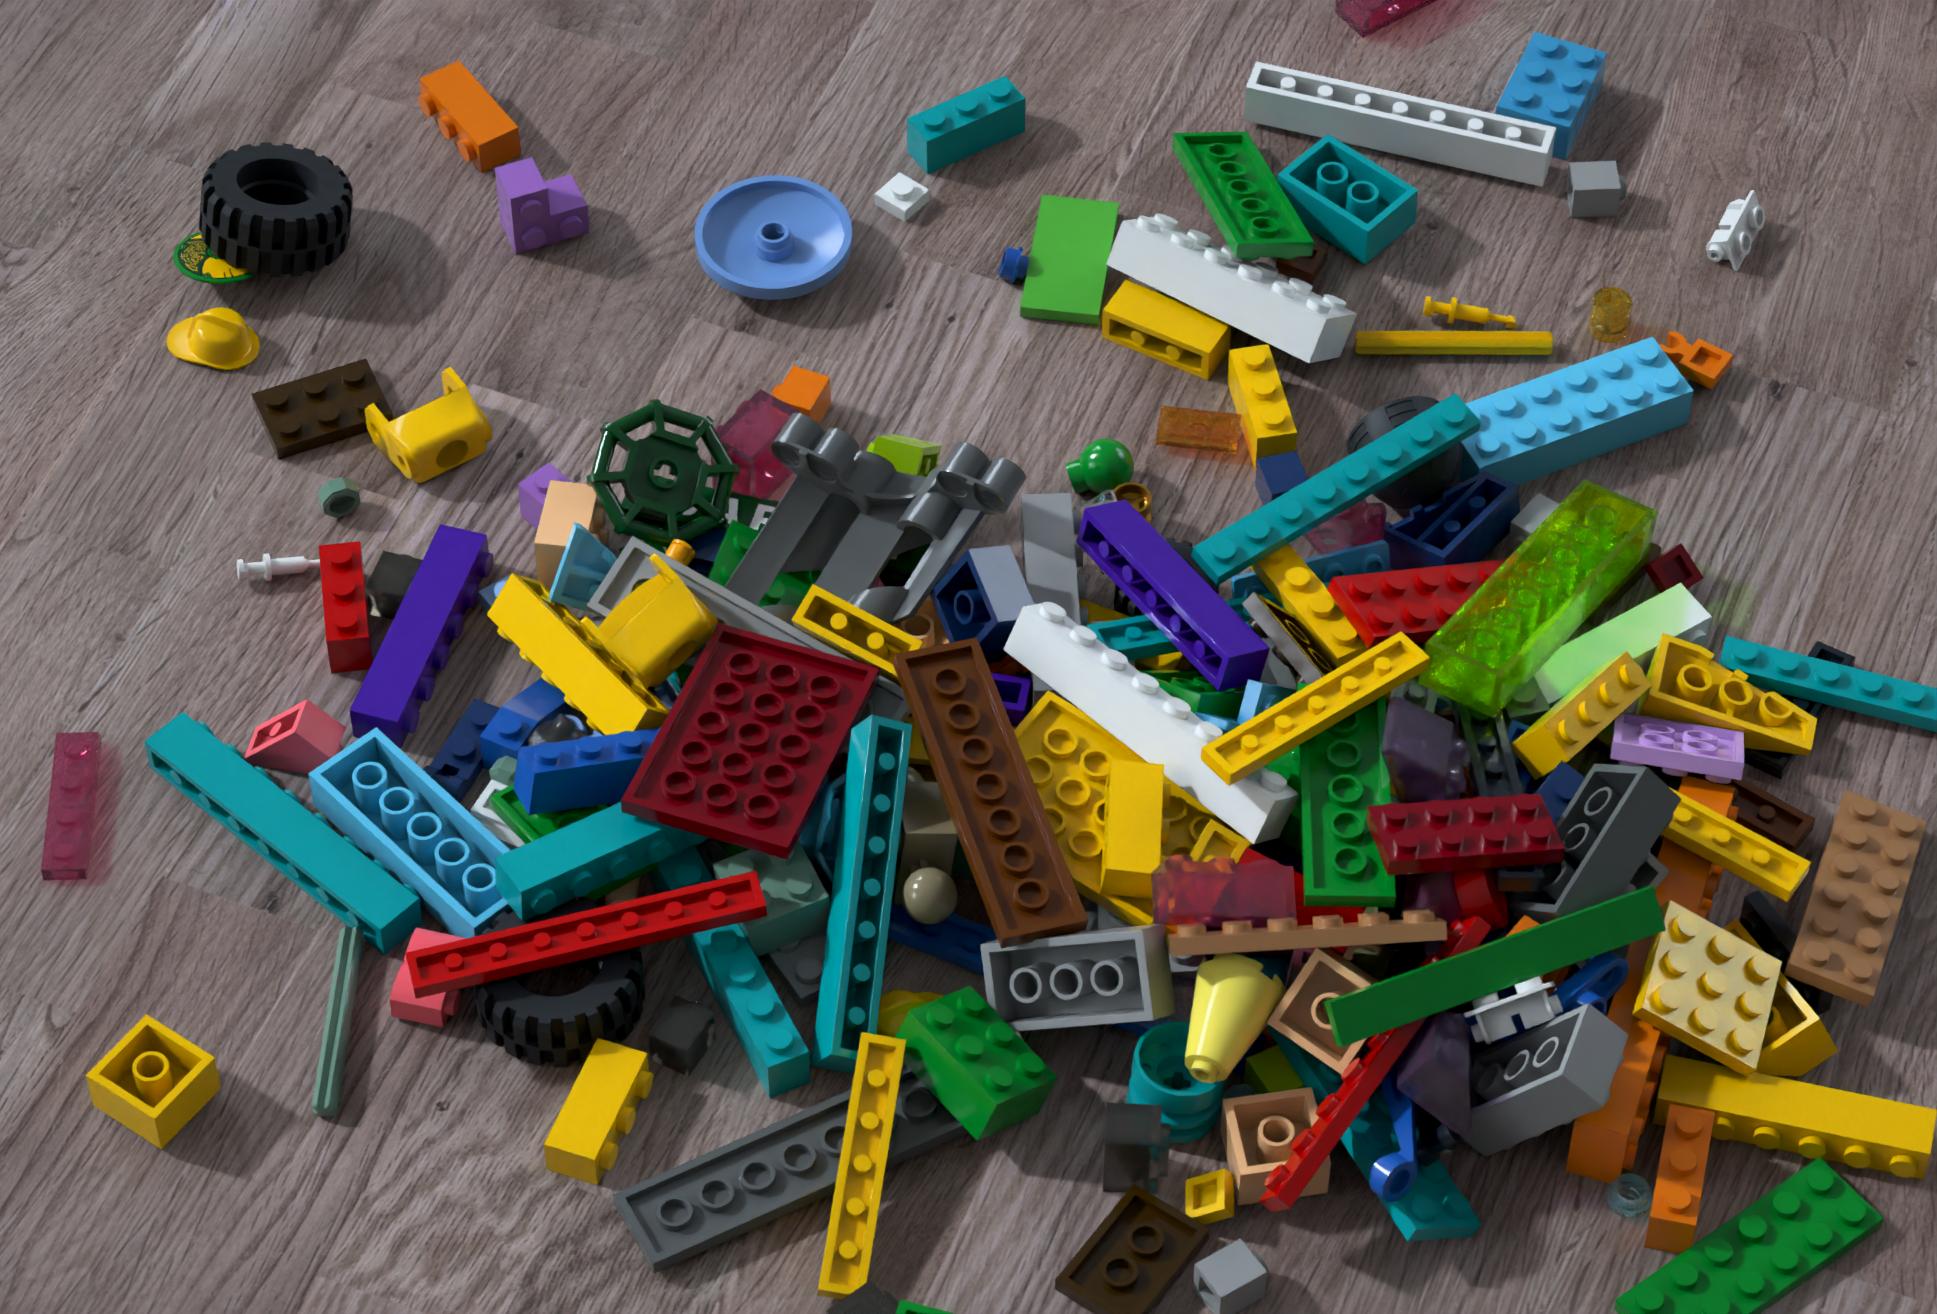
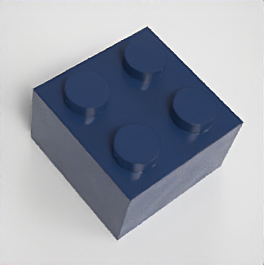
M1010 545L967 549L930 593L949 643L977 637L987 663L1001 662L1008 654L1003 649L1022 607L1036 604L1031 597L1022 576L1021 568L1014 557Z

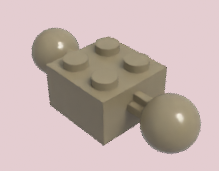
M907 766L892 900L894 905H902L905 912L913 920L922 924H936L947 919L957 904L958 892L950 875L958 834L938 782H924L922 776L915 769Z

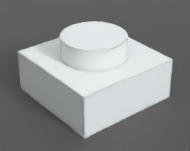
M900 172L875 193V205L904 222L930 200L928 188Z

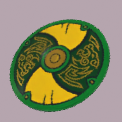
M201 232L182 240L173 253L176 268L185 276L199 282L229 284L240 282L256 275L248 273L245 268L239 267L236 269L228 265L225 258L220 260L207 247L201 237Z

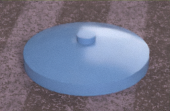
M783 175L753 177L724 188L705 204L695 225L696 254L706 274L717 284L731 292L745 297L764 300L799 297L825 286L845 267L852 250L851 219L842 202L833 193L816 183L802 178Z

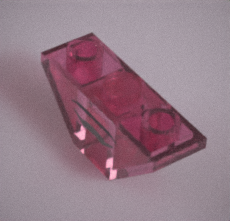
M1363 499L1303 536L1320 555L1384 540L1387 510L1384 503H1367L1366 499Z

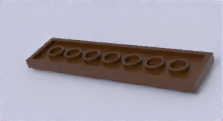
M977 637L894 654V669L1001 949L1029 943L1035 939L1086 930L1088 924L1087 915Z

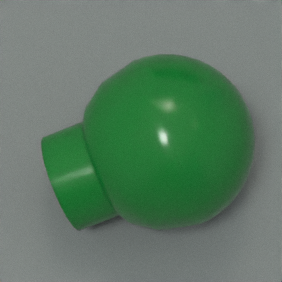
M1103 438L1086 446L1081 452L1079 459L1066 463V469L1076 494L1091 490L1097 494L1107 495L1112 494V491L1117 486L1130 482L1134 473V461L1128 448L1121 442Z

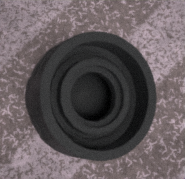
M1412 396L1397 399L1376 408L1362 418L1351 431L1347 440L1348 454L1351 455L1438 404L1439 401L1425 396ZM1460 442L1373 493V495L1385 504L1398 509H1412L1420 504L1425 507L1442 498V493L1447 491L1458 477L1462 461Z

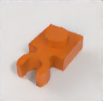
M1670 331L1666 345L1669 347L1659 344L1672 363L1678 364V371L1682 376L1713 390L1732 366L1733 354L1699 338L1691 345L1686 342L1682 334Z

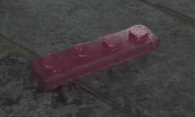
M99 732L56 733L41 865L43 880L87 879L102 743Z

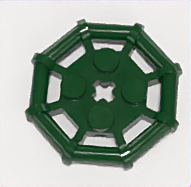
M653 399L649 401L648 405L612 423L605 422L600 428L602 436L590 475L586 476L587 486L594 489L615 527L613 531L617 535L623 533L634 536L635 538L668 549L674 539L687 543L714 528L721 529L726 524L725 514L735 478L740 474V468L738 464H734L712 425L714 421L708 415L704 418L661 404L659 399ZM649 422L652 424L653 433L643 439L634 441L627 435V433ZM664 422L694 432L688 438L666 431ZM700 437L716 465H707L705 459L702 461L697 452L699 449L696 445ZM619 445L626 451L622 470L609 472L615 447ZM662 465L669 466V474L675 476V480L667 481L666 484L659 482L658 477L654 475V469L659 470ZM708 477H717L718 481L712 503H709L702 497ZM610 484H622L626 498L633 504L627 514ZM692 507L702 513L703 516L677 529V515H681ZM639 511L664 518L665 530L634 520L633 518Z

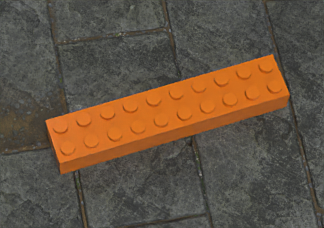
M1683 776L1679 793L1734 822L1737 820L1739 807L1732 806L1735 788L1690 776ZM1664 837L1657 860L1670 872L1655 890L1659 906L1661 907L1671 900L1709 921L1714 902L1712 899L1714 893L1718 891L1724 868ZM1653 935L1630 943L1625 959L1629 965L1628 975L1622 987L1614 994L1607 1016L1608 1019L1628 1034L1622 1052L1624 1058L1620 1067L1615 1071L1609 1088L1611 1094L1607 1103L1596 1112L1591 1111L1575 1118L1566 1166L1567 1172L1619 1186L1623 1170H1633L1639 1149V1138L1641 1134H1644L1650 1113L1651 1099L1655 1098L1661 1076L1662 1063H1665L1666 1054L1669 1052L1672 1040L1671 1035L1632 1015Z

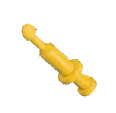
M1430 296L1425 298L1423 315L1433 316L1434 313L1448 315L1447 323L1452 324L1454 319L1482 324L1496 321L1506 323V328L1513 329L1517 327V320L1512 315L1491 314L1487 308L1459 304L1456 297L1451 298L1450 304L1431 301Z

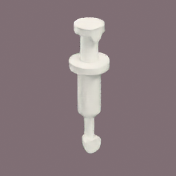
M267 553L263 554V562L243 563V559H238L237 575L239 580H244L250 575L264 574L265 581H271L272 575L305 573L308 568L320 567V559L307 560L304 556L270 559V555Z

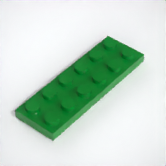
M1247 131L1173 133L1172 148L1235 258L1254 261L1260 257H1279L1292 260L1298 256H1312L1313 239Z
M1297 683L1296 692L1305 688L1311 683ZM1383 695L1298 746L1304 906L1395 907V875H1387L1366 822L1368 806L1391 803L1386 698Z
M1819 1157L1618 1297L1615 1301L1614 1309L1618 1314H1761L1881 1229L1883 1217Z

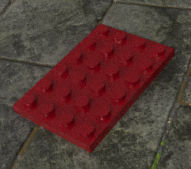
M718 623L621 799V812L788 860L851 736L852 728L856 726L879 681L880 668Z

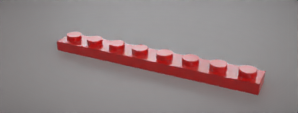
M752 871L405 953L415 998L418 999L767 916V907L757 872Z
M1479 915L1464 921L1455 920L1447 928V940H1441L1444 944L1437 954L1428 956L1419 968L1478 947L1491 929V926ZM1427 1017L1367 1039L1368 1050L1361 1059L1356 1058L1341 1075L1344 1083L1337 1093L1328 1095L1318 1106L1315 1114L1319 1118L1310 1130L1308 1128L1303 1130L1292 1142L1290 1150L1293 1154L1286 1164L1278 1165L1265 1180L1264 1185L1268 1189L1262 1195L1259 1202L1268 1210L1274 1213L1292 1207Z

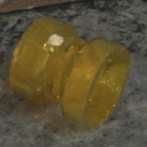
M1605 287L1595 292L1592 299L1589 331L1597 340L1614 343L1626 337L1632 309V298L1629 293L1618 287Z

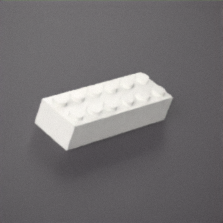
M1157 213L1155 217L1139 216L1138 219L1122 221L1106 265L1307 363L1340 357L1357 313L1345 308L1347 303L1342 299L1327 294L1324 297L1311 292L1312 286L1295 278H1290L1288 281L1278 276V269L1263 262L1253 264L1247 260L1235 258L1229 246H1222L1220 248L1210 243L1211 237L1205 233L1192 229L1188 232L1176 227L1178 222L1169 216Z

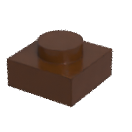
M1314 244L1312 256H1298L1292 260L1278 257L1276 260L1278 273L1302 280L1311 285L1328 259V248Z

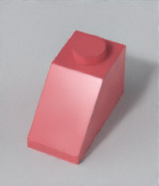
M307 699L256 726L244 760L251 765L308 774L342 751L340 743L346 727Z

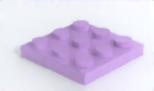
M1622 712L1614 719L1610 759H1616L1619 765L1644 767V764L1662 767V772L1673 776H1687L1688 772L1705 774V779L1709 781L1727 784L1731 783V779H1742L1744 768V732Z

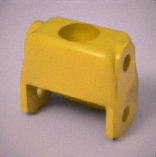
M451 367L444 369L445 371L442 372L445 395L390 422H388L374 403L365 408L367 429L373 443L384 457L397 467L406 478L412 479L417 483L426 482L482 455L487 447L486 442L493 438L486 416L474 402L464 382Z
M656 554L651 555L648 559L658 575L649 579L625 597L610 612L599 628L586 616L580 621L584 630L593 641L644 689L656 687L666 680L710 639L714 631L713 627L718 623L711 611Z

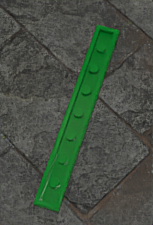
M1647 886L1325 1001L1324 1004L1336 1045L1344 1047L1666 931L1655 889L1654 887Z

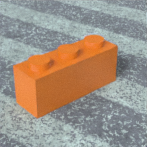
M459 60L419 78L421 95L418 97V101L422 111L427 117L432 116L446 139L451 138L455 142L466 162L471 161L483 173L521 155L518 126Z
M1674 1104L1669 1105L1644 1247L1681 1254L1692 1246L1715 1112Z

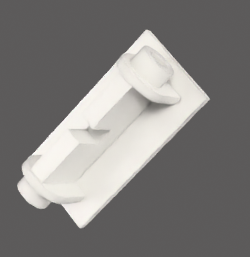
M1754 190L1750 191L1746 200L1737 199L1729 203L1719 223L1720 230H1715L1711 240L1706 245L1707 256L1710 260L1714 262L1730 260L1734 271H1738L1745 256L1749 254L1751 245L1765 222L1764 209L1759 205Z
M1538 976L1514 985L1517 992L1516 995L1500 1000L1498 993L1495 992L1471 1001L1474 1010L1464 1013L1466 1018L1473 1015L1477 1018L1478 1023L1471 1026L1476 1042L1479 1043L1485 1040L1487 1044H1490L1492 1041L1516 1033L1517 1030L1512 1016L1518 1013L1521 1016L1525 1029L1555 1019L1556 1014L1563 1012V1008L1558 995L1549 997L1546 991L1547 988L1555 986L1554 982L1551 981L1543 984L1541 977Z

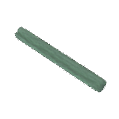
M345 926L339 932L312 1101L313 1113L318 1117L326 1116L331 1118L338 1110L364 944L363 930L357 926L353 928Z

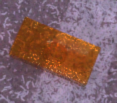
M1161 406L1156 445L1237 454L1242 414Z

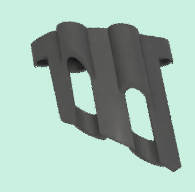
M793 413L770 446V451L778 461L797 476L724 588L758 606L777 575L796 571H822L814 585L890 625L897 624L915 616L985 514L997 515L1006 512L1023 485L1026 475L1012 461L999 457L990 461L982 450L966 442H959L944 465L931 470L927 477L898 472L894 465L886 458L868 451H859L858 443L848 433L837 428H830L825 432L812 418L801 413ZM931 543L904 587L885 586L872 588L892 557ZM790 605L760 607L794 627L791 619L796 613L797 607Z

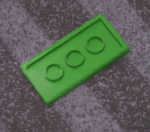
M1042 195L1021 300L1020 317L1099 325L1109 266L1106 263L1113 247L1119 214L1118 202Z

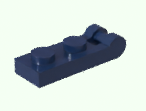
M475 698L430 766L427 765L423 769L459 803L463 800L484 768L480 735L500 709V707Z

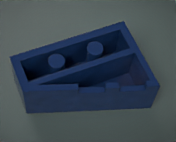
M1483 471L1443 492L1442 499L1426 508L1420 504L1410 509L1409 517L1393 525L1387 521L1377 526L1378 541L1385 540L1389 544L1391 568L1405 570L1480 562L1510 533L1511 521L1520 513L1519 486L1487 471Z

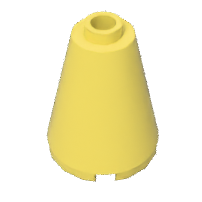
M1234 953L1215 954L1213 959L1207 961V957L1202 959L1197 971L1184 1060L1186 1067L1190 1070V1074L1196 1080L1207 1084L1225 1080L1266 1027V1022L1284 997L1286 989L1281 979L1274 974L1271 980L1261 973L1264 965L1258 961Z

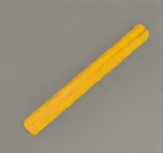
M1358 331L1355 335V351L1359 355H1550L1553 350V336L1549 331Z

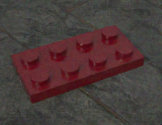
M1541 794L1432 800L1429 802L1402 804L1388 803L1386 805L1367 807L1366 822L1388 876L1563 863L1565 848Z

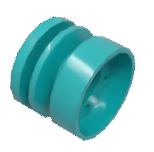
M1165 1022L1151 1027L1139 1038L1133 1056L1132 1075L1129 1080V1089L1126 1097L1128 1115L1135 1126L1146 1135L1166 1143H1189L1204 1137L1215 1127L1220 1114L1223 1089L1226 1084V1079L1215 1081L1212 1084L1203 1083L1193 1078L1190 1074V1070L1184 1063L1189 1022Z

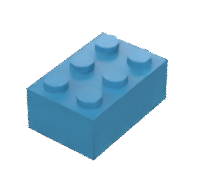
M1534 32L1496 106V114L1556 127L1552 157L1566 160L1603 86L1607 53Z

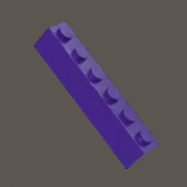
M1127 500L1085 508L1076 543L1219 692L1245 686L1248 679L1260 681L1270 647Z
M443 524L439 525L349 710L353 737L361 738L377 727L397 747L402 748L408 733L413 734L415 732L420 717L419 710L423 702H428L432 697L435 685L434 678L438 670H444L447 665L450 653L449 647L453 638L458 639L462 633L464 615L468 607L473 608L476 604L482 577H488L491 572L493 554L489 553L487 535Z

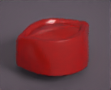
M1493 869L1457 870L1454 872L1456 894L1465 919L1479 915L1491 926L1489 932L1506 927L1509 924L1505 892L1497 890Z

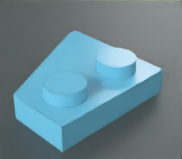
M574 522L549 597L552 602L589 611L586 605L618 557L580 523Z

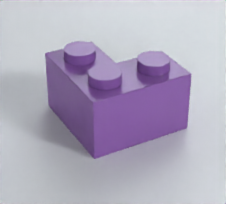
M532 157L495 168L500 223L516 254L590 233L587 204L572 174L544 182Z

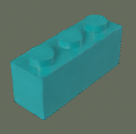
M1003 76L908 117L907 152L926 174H930L1025 132L1026 98L1006 76Z

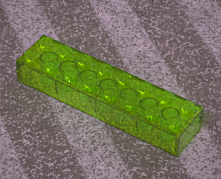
M1584 479L1426 642L1424 652L1430 657L1428 669L1420 674L1418 683L1495 718L1650 551L1658 511Z

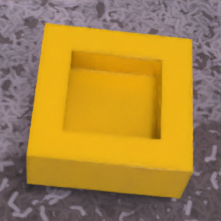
M1223 1168L1186 1179L1185 1214L1203 1225L1234 1217V1175Z

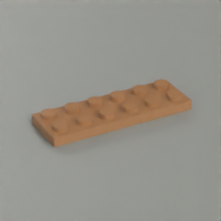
M1847 790L1844 791L1784 975L1864 1007H1869L1876 991L1927 821L1875 802L1867 797Z
M1430 910L1403 911V919L1389 920V915L1385 914V912L1358 914V922L1343 923V917H1340V915L1314 916L1313 925L1298 926L1297 920H1294V918L1267 919V928H1252V923H1249L1248 920L1222 922V930L1206 931L1204 923L1177 925V933H1167L1168 952L1171 956L1447 940L1446 921L1435 917V913L1430 912Z

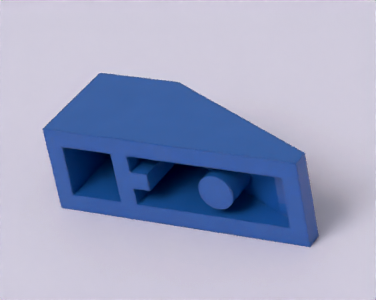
M541 677L502 705L480 735L483 767L490 770L496 760L504 756L517 759L519 747L548 742L546 738L549 735L550 723L559 716L569 715L574 709L564 701L565 694Z

